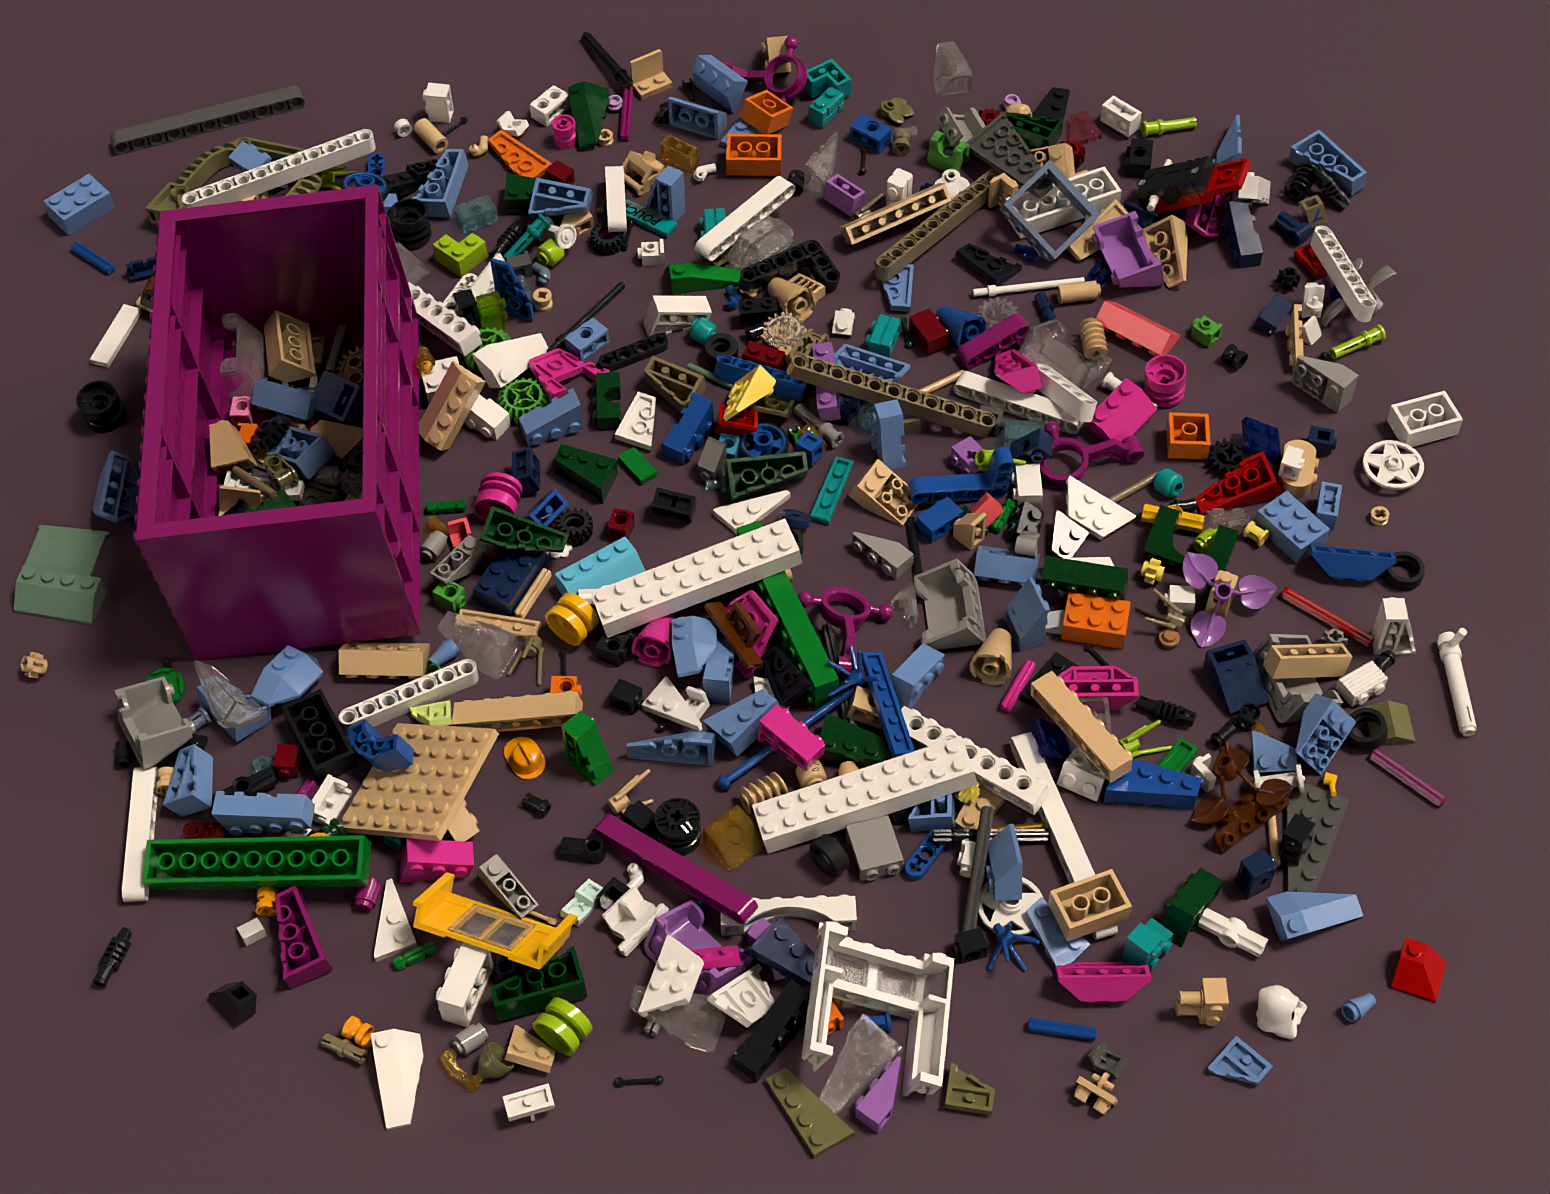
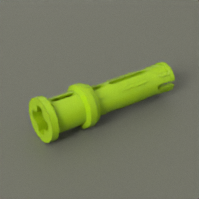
M1195 117L1169 121L1157 119L1154 122L1142 121L1141 132L1143 137H1148L1151 134L1162 135L1167 131L1194 129L1197 127V122L1194 123L1196 121Z
M1375 325L1369 331H1362L1358 337L1330 348L1329 354L1332 359L1336 360L1363 346L1370 347L1374 342L1385 340L1386 332L1381 325Z

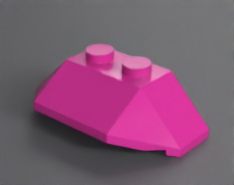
M1072 666L1058 675L1064 680L1067 688L1070 691L1073 690L1077 694L1079 701L1083 705H1087L1091 711L1118 710L1139 698L1138 678L1131 676L1116 666Z
M1074 962L1064 966H1056L1058 982L1080 1001L1095 1003L1097 1001H1109L1112 1003L1128 1001L1151 981L1149 966L1145 964L1138 965L1129 962Z

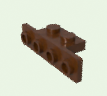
M721 602L706 603L704 606L705 610L745 667L761 666L763 661L753 646L762 632L741 602L734 603L729 612H727Z
M1250 792L1243 795L1239 801L1230 806L1227 815L1220 820V823L1225 826L1213 834L1220 851L1226 852L1288 806L1290 803L1288 798L1286 797L1277 805L1264 807L1257 803L1256 794Z

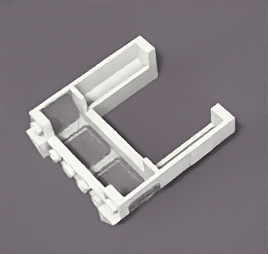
M827 921L825 924L819 922L801 1058L803 1060L807 1058L813 1065L812 1070L816 1072L832 1056L833 1046L826 1045L832 997L881 1012H889V1014L910 1020L902 1096H908L913 1091L922 1094L926 1093V1095L934 1094L942 1087L954 958L947 957L943 953H932L931 955L925 953L919 959L910 955L904 956L890 949L884 950L874 947L870 943L853 941L852 938L847 937L848 927L842 926L838 922Z

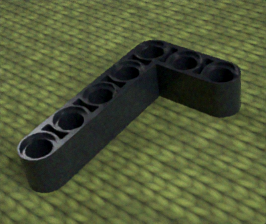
M811 239L743 268L740 272L738 287L744 292H749L770 283L774 278H782L804 267H808L817 282L825 286L826 292H834L839 284L840 272L820 243Z

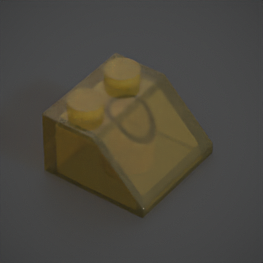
M738 804L703 828L704 843L730 872L765 848V844L752 820Z

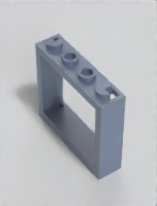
M1051 160L1046 162L999 208L1005 215L1004 218L1014 224L1016 231L1023 234L1027 238V242L1040 252L1042 258L1044 257L1049 262L1055 260L1101 215ZM1043 174L1051 180L1087 219L1055 251L1012 206Z

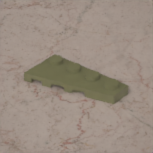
M787 1068L766 1078V1084L813 1158L855 1136V1132Z

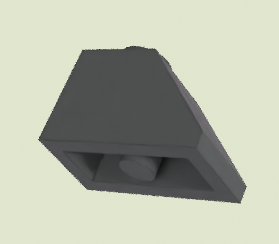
M710 436L707 438L697 465L698 478H701L704 482L716 485L725 473L724 465L727 459L725 443Z

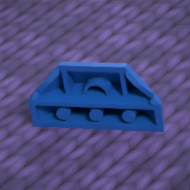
M1310 545L1311 554L1330 577L1337 580H1344L1345 578H1351L1358 582L1373 580L1396 563L1394 552Z

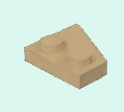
M515 1025L505 1060L550 1073L556 1051L521 1027Z

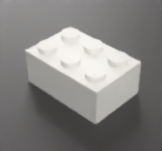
M1445 391L1393 404L1387 417V422L1398 440L1411 447L1458 435L1463 421Z
M465 942L462 943L461 947H457L454 953V963L452 967H448L445 973V983L443 987H439L436 993V1000L442 1020L469 1027L494 969L489 950Z

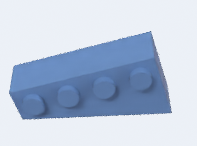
M1317 130L1290 147L1289 162L1297 166L1304 162L1315 166L1320 164L1327 175L1333 177L1334 182L1336 181L1337 185L1345 193L1352 196L1366 186L1367 172L1322 131Z
M216 791L211 815L231 835L235 836L246 833H279L284 830L301 831L302 829L311 828L315 804L307 795L278 793L277 797H273L266 793L246 796L244 792L225 795L224 791Z

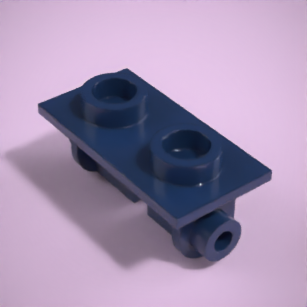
M1124 201L1125 210L1128 213L1136 211L1139 217V226L1146 228L1159 221L1158 214L1155 211H1148V209L1140 208L1134 202L1128 203Z
M155 256L146 258L147 262L144 263L142 259L129 261L126 267L130 281L153 276V266L156 265Z

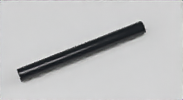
M910 516L907 518L911 552L914 554V573L918 575L923 573L915 517Z

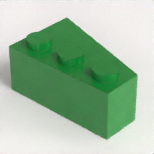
M580 711L561 726L566 760L594 786H597L614 772V768L596 726V721L592 716H587Z

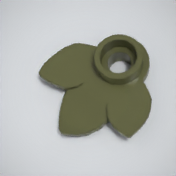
M892 98L890 101L881 102V114L889 117L895 123L903 124V117L915 115L914 110L909 105H906L907 101L905 99Z

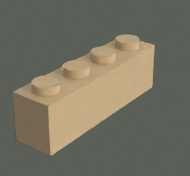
M1343 643L1271 645L1263 667L1272 679L1339 677L1345 675L1353 656Z

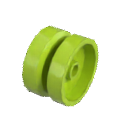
M554 997L545 1007L546 1013H541L532 1023L533 1029L551 1048L563 1055L571 1056L580 1046L579 1040H584L593 1030L592 1024L574 1005L562 998Z

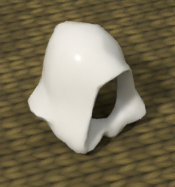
M1281 985L1262 988L1258 995L1257 1026L1262 1031L1272 1032L1279 1037L1294 1039L1297 1035V1025L1300 1024L1307 1006L1289 989Z

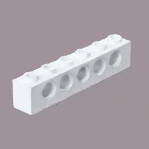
M408 282L420 325L463 356L468 355L482 344L479 336L481 333L475 325L471 326L465 318L458 317L452 309L449 310L442 302H437L431 294L424 293L419 286Z

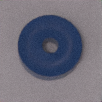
M793 509L780 510L778 520L786 519L788 526L800 529L808 528L811 522V516Z

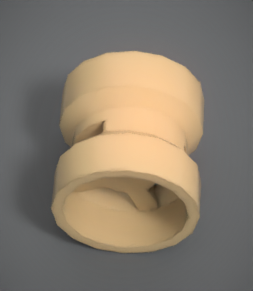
M162 767L157 770L156 778L158 782L156 783L155 791L158 795L166 796L173 767Z

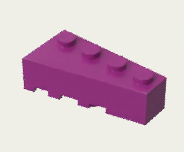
M296 885L275 895L277 921L280 931L278 933L282 951L283 980L291 990L333 970L305 899Z

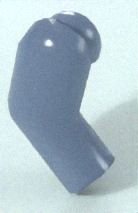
M537 262L532 265V270L540 274L538 281L546 285L548 280L551 279L550 270Z

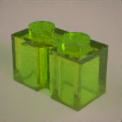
M498 290L476 296L482 329L485 330L488 326L489 329L496 327L497 331L500 329L506 330V321L509 320L504 309L507 306L504 297L500 298Z

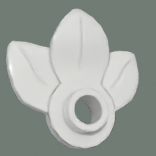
M956 169L945 170L942 178L935 182V184H946L951 200L970 185L967 179L960 177V173Z

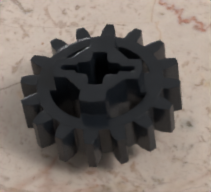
M280 414L276 418L274 416L270 420L266 419L255 430V434L251 436L250 442L257 450L260 449L261 451L264 448L268 449L271 445L276 446L287 434L286 431L290 429L291 423L284 415L281 416Z
M1223 438L1222 443L1217 440L1215 445L1210 446L1208 465H1212V471L1217 469L1218 475L1226 474L1229 471L1235 470L1240 466L1239 463L1250 457L1251 451H1246L1247 445L1241 446L1240 440L1235 443L1233 438L1230 439V442Z

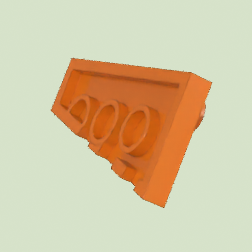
M502 130L488 139L489 145L515 175L541 178L546 174L545 170L547 167L552 165V163Z

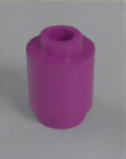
M369 877L368 886H358L354 897L355 908L370 912L376 906L382 887L376 878Z

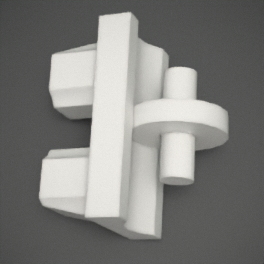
M1306 283L1302 301V318L1310 316L1321 318L1324 285Z

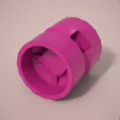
M570 115L556 116L552 121L554 144L560 149H570L577 143L575 120Z

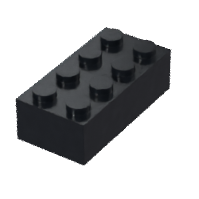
M321 689L281 706L286 722L318 784L324 782L328 774L335 777L358 766L355 752Z

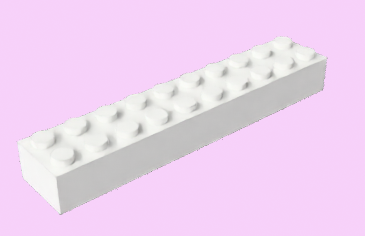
M782 519L592 591L590 594L606 636L609 638L803 563L800 550L786 519Z
M959 736L753 804L752 806L763 842L769 854L818 838L823 834H830L845 829L846 825L878 818L975 786L977 781L962 737Z

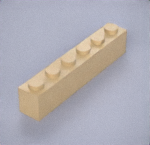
M938 183L840 226L846 244L853 245L952 200L946 184Z
M1050 671L1031 683V696L1110 783L1132 770L1133 757L1130 751L1124 749L1119 744L1116 736L1110 734L1105 729L1103 722L1099 719L1097 720L1092 715L1090 708L1079 701L1077 694L1067 688L1060 676L1057 677L1053 671Z
M573 691L555 694L545 693L544 695H524L521 697L506 696L499 699L485 698L476 701L464 700L463 702H454L452 726L493 728L497 732L560 727L578 712L582 711L583 702L578 693Z

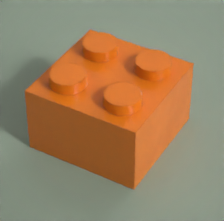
M765 90L744 100L739 117L747 124L758 129L760 133L771 134L788 126L793 107L768 90Z
M1169 412L1166 425L1167 458L1208 459L1211 445L1209 414Z

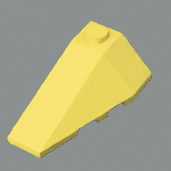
M761 365L734 383L728 395L730 399L727 401L728 407L724 412L723 419L725 421L761 398H767L773 393V386L776 380Z

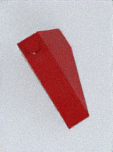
M1263 451L1239 463L1240 466L1232 472H1227L1221 481L1217 484L1213 483L1195 498L1202 515L1261 503L1281 495L1277 480Z

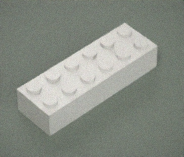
M1105 166L1068 178L1100 213L1102 209H1105L1115 199L1120 203L1122 190ZM1054 184L1053 189L1041 199L1027 191L1012 204L1038 233L1085 218ZM1008 220L1014 228V224L1010 220ZM1016 231L1020 239L1025 238L1023 234Z

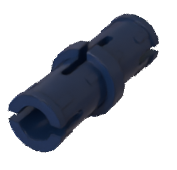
M1038 292L1034 298L1039 306V313L1043 315L1047 327H1054L1056 323L1058 324V319L1054 314V307L1050 304L1045 292Z

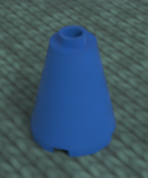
M947 305L940 307L936 311L940 323L943 327L947 328L949 337L958 347L987 330L986 321L978 314Z

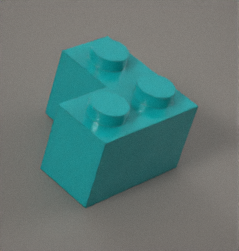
M833 59L807 70V81L803 89L811 98L824 93L829 87L842 92L844 98L851 95L852 79Z
M1153 918L1145 925L1140 922L1126 938L1122 959L1129 963L1148 965L1149 969L1153 970L1160 961L1159 957L1162 954L1166 955L1173 946V943H1171L1173 933Z

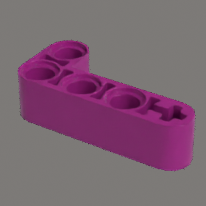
M1014 313L960 346L957 350V355L966 368L972 369L1014 343H1017L1022 349L1029 347L1034 342V336L1022 315Z

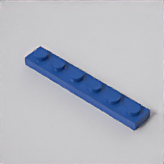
M882 651L862 652V666L866 677H880V681H868L892 758L914 752L915 750Z

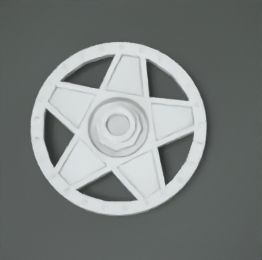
M1386 440L1377 442L1367 449L1363 458V468L1366 475L1374 483L1387 489L1401 490L1412 487L1421 479L1424 471V463L1420 454L1411 446L1399 441ZM1384 446L1383 454H1371L1375 449ZM1397 447L1405 449L1411 454H1400ZM1368 464L1379 469L1377 477L1371 472ZM1418 464L1419 472L1415 477L1410 468ZM1396 478V479L1400 480V481L1403 482V483H1402V484H1392V483H1388V482H1390L1391 480H1393V479Z
M1022 877V884L1034 892L1022 893V900L995 901L993 892L987 891L989 889L988 882L983 886L978 914L987 928L996 933L993 930L995 924L1000 923L1002 927H1005L1008 923L1012 922L1022 929L1011 931L1014 934L1024 936L1033 931L1025 916V912L1043 896L1031 881ZM982 903L994 910L991 921L987 919Z

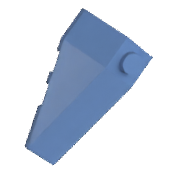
M1235 115L1217 151L1216 159H1212L1215 165L1241 158L1240 115Z

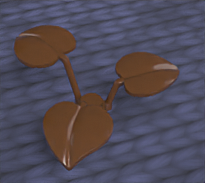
M1225 744L1214 767V771L1220 780L1221 798L1218 796L1204 798L1196 806L1191 820L1198 824H1212L1220 821L1227 815L1230 805L1224 802L1226 799L1225 779L1232 781L1239 775L1258 793L1256 801L1264 807L1279 804L1291 793L1293 788L1290 783L1282 779L1266 780L1262 783L1261 788H1257L1241 772L1249 762L1247 753L1229 744Z

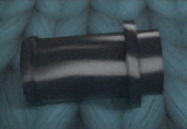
M668 102L660 104V109L654 117V120L660 125L665 123L669 115Z
M1195 498L1179 501L1174 499L1169 504V506H1179L1183 512L1195 511L1197 509Z
M1390 650L1383 651L1375 664L1384 673L1390 665H1394L1396 655Z
M1229 722L1226 723L1218 732H1214L1211 735V744L1216 748L1224 747L1226 741L1236 733L1235 726Z
M120 740L115 743L116 757L114 762L121 769L128 768L132 763V758L129 754L130 744L126 740Z
M531 793L525 795L528 799L523 798L522 805L537 811V814L540 816H546L551 810V804L547 799L542 800Z

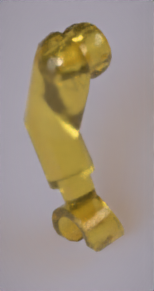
M448 1049L441 1054L440 1060L450 1078L461 1083L465 1082L466 1088L470 1091L480 1087L476 1084L482 1082V1078L477 1075L470 1076L468 1072L460 1069L455 1060L457 1054L453 1049Z

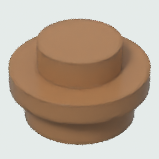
M1164 629L1159 634V641L1163 647L1171 649L1179 644L1180 635L1176 630Z

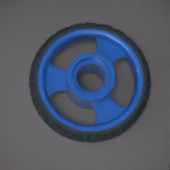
M353 172L346 175L341 181L340 189L348 188V184L354 181L356 182L355 187L371 186L376 183L379 185L382 200L386 199L389 193L387 181L375 173Z
M767 422L758 423L757 432L740 435L738 447L742 457L772 455L773 449L778 450L775 454H784L789 449V439L785 431L781 427L779 428V426ZM771 433L777 435L780 439L773 440ZM751 436L753 437L754 448L747 451L745 441Z

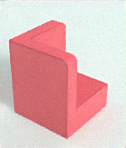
M986 492L970 511L971 513L984 512L987 514L986 527H988L1003 512L1001 504Z
M467 517L447 522L449 537L454 550L468 535L472 536Z

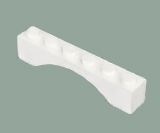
M845 894L838 897L820 895L813 898L802 896L786 899L780 897H773L771 899L753 898L758 904V909L745 924H739L720 912L721 936L744 935L747 933L748 927L753 922H757L761 917L766 921L781 917L804 918L824 924L827 921H834L848 927V931H856L857 927L855 896Z

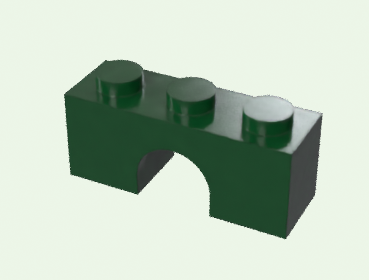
M620 372L596 373V381H593V393H597V396H593V407L597 408V411H593V421L598 424V431L617 430L622 422L620 402L609 401L621 400Z

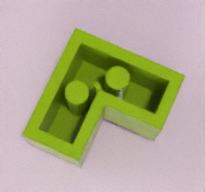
M474 233L468 235L460 243L445 234L433 244L435 260L461 278L488 257L486 242Z

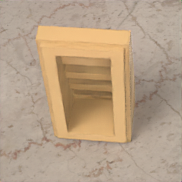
M798 273L789 280L793 283L800 280L797 283L799 285L804 283V287H809V289L813 290L816 295V301L825 296V286L807 276Z

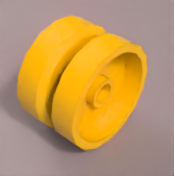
M570 592L565 593L558 600L557 605H554L545 615L546 622L554 634L573 646L580 645L587 637V633H591L599 624V617L591 605L580 596Z

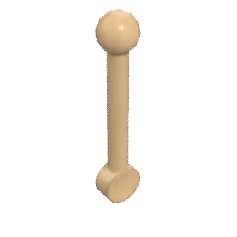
M535 911L528 913L547 921L549 924L556 925L557 920L544 916Z

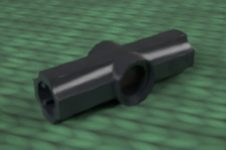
M267 767L249 777L241 776L236 778L231 786L222 791L225 792V795L244 792L246 796H256L257 793L277 785L278 781L272 769ZM216 794L212 795V803H213V804H214V799H215V795H216Z

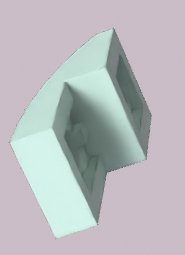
M588 879L575 891V897L561 909L560 916L566 918L570 913L577 915L578 920L574 925L578 927L598 905L596 896L603 887Z

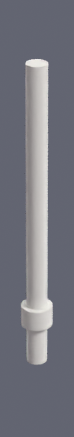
M1084 277L997 287L996 285H988L987 288L973 289L972 292L973 297L984 295L993 297L1003 293L1057 288V285L1085 282Z

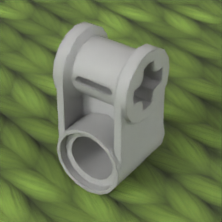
M1022 531L1016 539L1015 554L1036 557L1040 534L1032 531Z

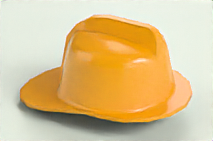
M528 737L513 738L504 747L505 759L518 777L533 779L537 778L544 771L546 764L544 755L532 739Z

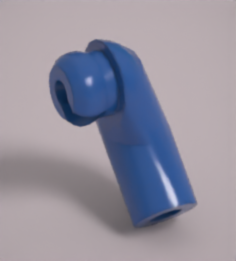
M729 285L725 290L730 296V299L726 300V305L730 309H735L738 307V300H741L742 297L733 285Z

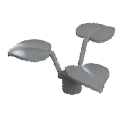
M1357 258L1352 262L1356 271L1363 264L1361 258ZM1388 265L1378 269L1370 277L1366 285L1376 301L1373 314L1383 306V302L1375 294L1373 288L1385 279L1397 274ZM1336 299L1323 312L1322 324L1325 328L1330 320L1346 306L1344 299Z

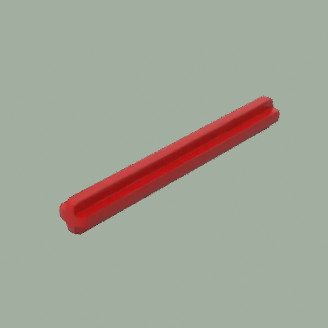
M1285 587L1282 590L1281 598L1333 628L1341 632L1343 631L1344 634L1366 647L1373 643L1374 636L1289 587Z

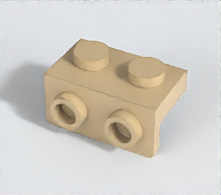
M1005 173L994 177L990 181L988 207L993 208L997 204L1002 206L1006 198L1011 197L1018 190L1019 185Z

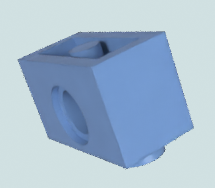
M595 318L584 322L578 329L565 337L566 351L578 356L579 361L582 362L610 342L609 329Z

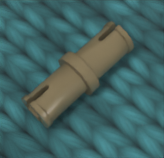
M326 1033L322 1038L327 1041H321V1046L336 1052L341 1058L347 1057L359 1064H363L367 1059L362 1056H368V1051L353 1045L347 1039H339L330 1033Z

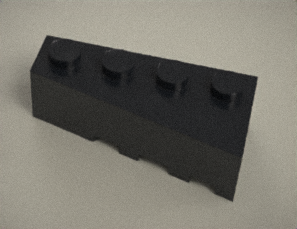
M792 979L788 982L757 1027L750 1033L743 1046L740 1045L735 1051V1068L756 1083L760 1080L806 1024L810 997L808 990Z

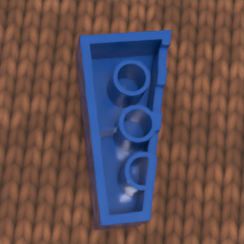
M1133 759L1130 772L1112 783L1108 782L1103 803L1122 802V805L1138 803L1149 807L1164 805L1165 808L1194 810L1202 778Z

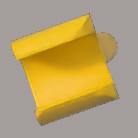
M1326 772L1322 784L1329 786L1331 796L1334 797L1336 796L1335 784L1338 776Z

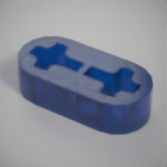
M1105 259L1098 260L1087 275V281L1095 280L1097 284H1100V287L1104 285L1112 274Z

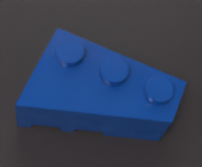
M692 392L690 395L692 401L688 408L683 407L680 412L683 414L678 424H673L662 443L663 457L682 466L687 460L692 458L696 448L703 444L707 434L711 433L715 427L713 401L695 392Z

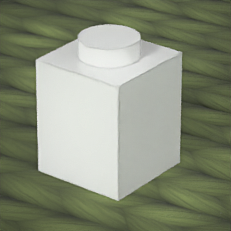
M1170 585L1168 593H1165L1164 596L1177 608L1183 610L1181 615H1193L1195 588L1191 586ZM1168 606V613L1169 611L1174 613V610Z

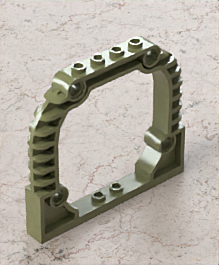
M249 137L237 138L234 142L225 143L224 147L215 146L210 149V152L205 151L200 157L195 158L193 164H190L187 170L182 172L181 177H178L175 183L169 182L145 207L150 223L157 224V220H160V211L184 208L182 196L187 192L201 188L219 169L233 164L228 157L242 141L248 145L253 144L260 153H267L272 158L271 162L307 149ZM321 172L299 179L285 196L318 192L322 187L323 181Z

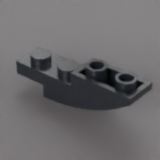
M430 159L407 165L404 172L382 176L389 185V193L395 192L398 196H403L417 191L428 180V174L435 170L438 160Z

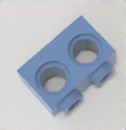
M1322 481L1317 498L1315 516L1329 527L1330 531H1333L1338 516L1342 485Z

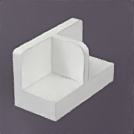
M631 887L602 914V917L612 933L626 941L658 910L654 904L643 899L636 887Z
M549 1083L503 1096L509 1121L527 1116L531 1117V1121H535L534 1114L555 1108Z

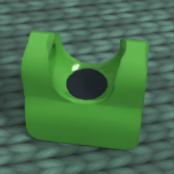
M937 130L933 134L929 142L928 163L931 166L942 171L956 169L960 173L962 162H970L969 144L960 141L956 147H952L945 133Z

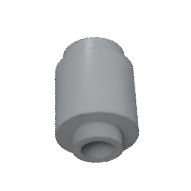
M438 530L430 533L420 546L421 556L428 561L436 560L447 545V536Z
M480 1023L472 1024L454 1036L455 1041L452 1044L458 1054L463 1053L467 1056L484 1045L485 1040L489 1036Z

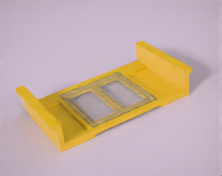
M448 872L413 901V906L417 907L413 924L414 928L444 938L447 936L508 957L509 960L538 970L564 945L565 941L570 937L572 925L578 920L577 915L570 913L555 928L526 917L520 919L514 913L451 893L455 875Z

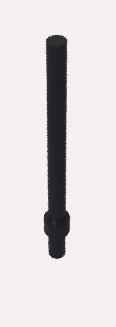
M619 282L564 334H560L547 349V352L560 347L563 348L565 346V337L578 329L584 322L593 318L625 288V284Z

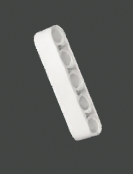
M605 166L608 232H627L623 166Z
M1036 364L1041 382V388L1037 390L1082 422H1091L1097 401L1045 364Z

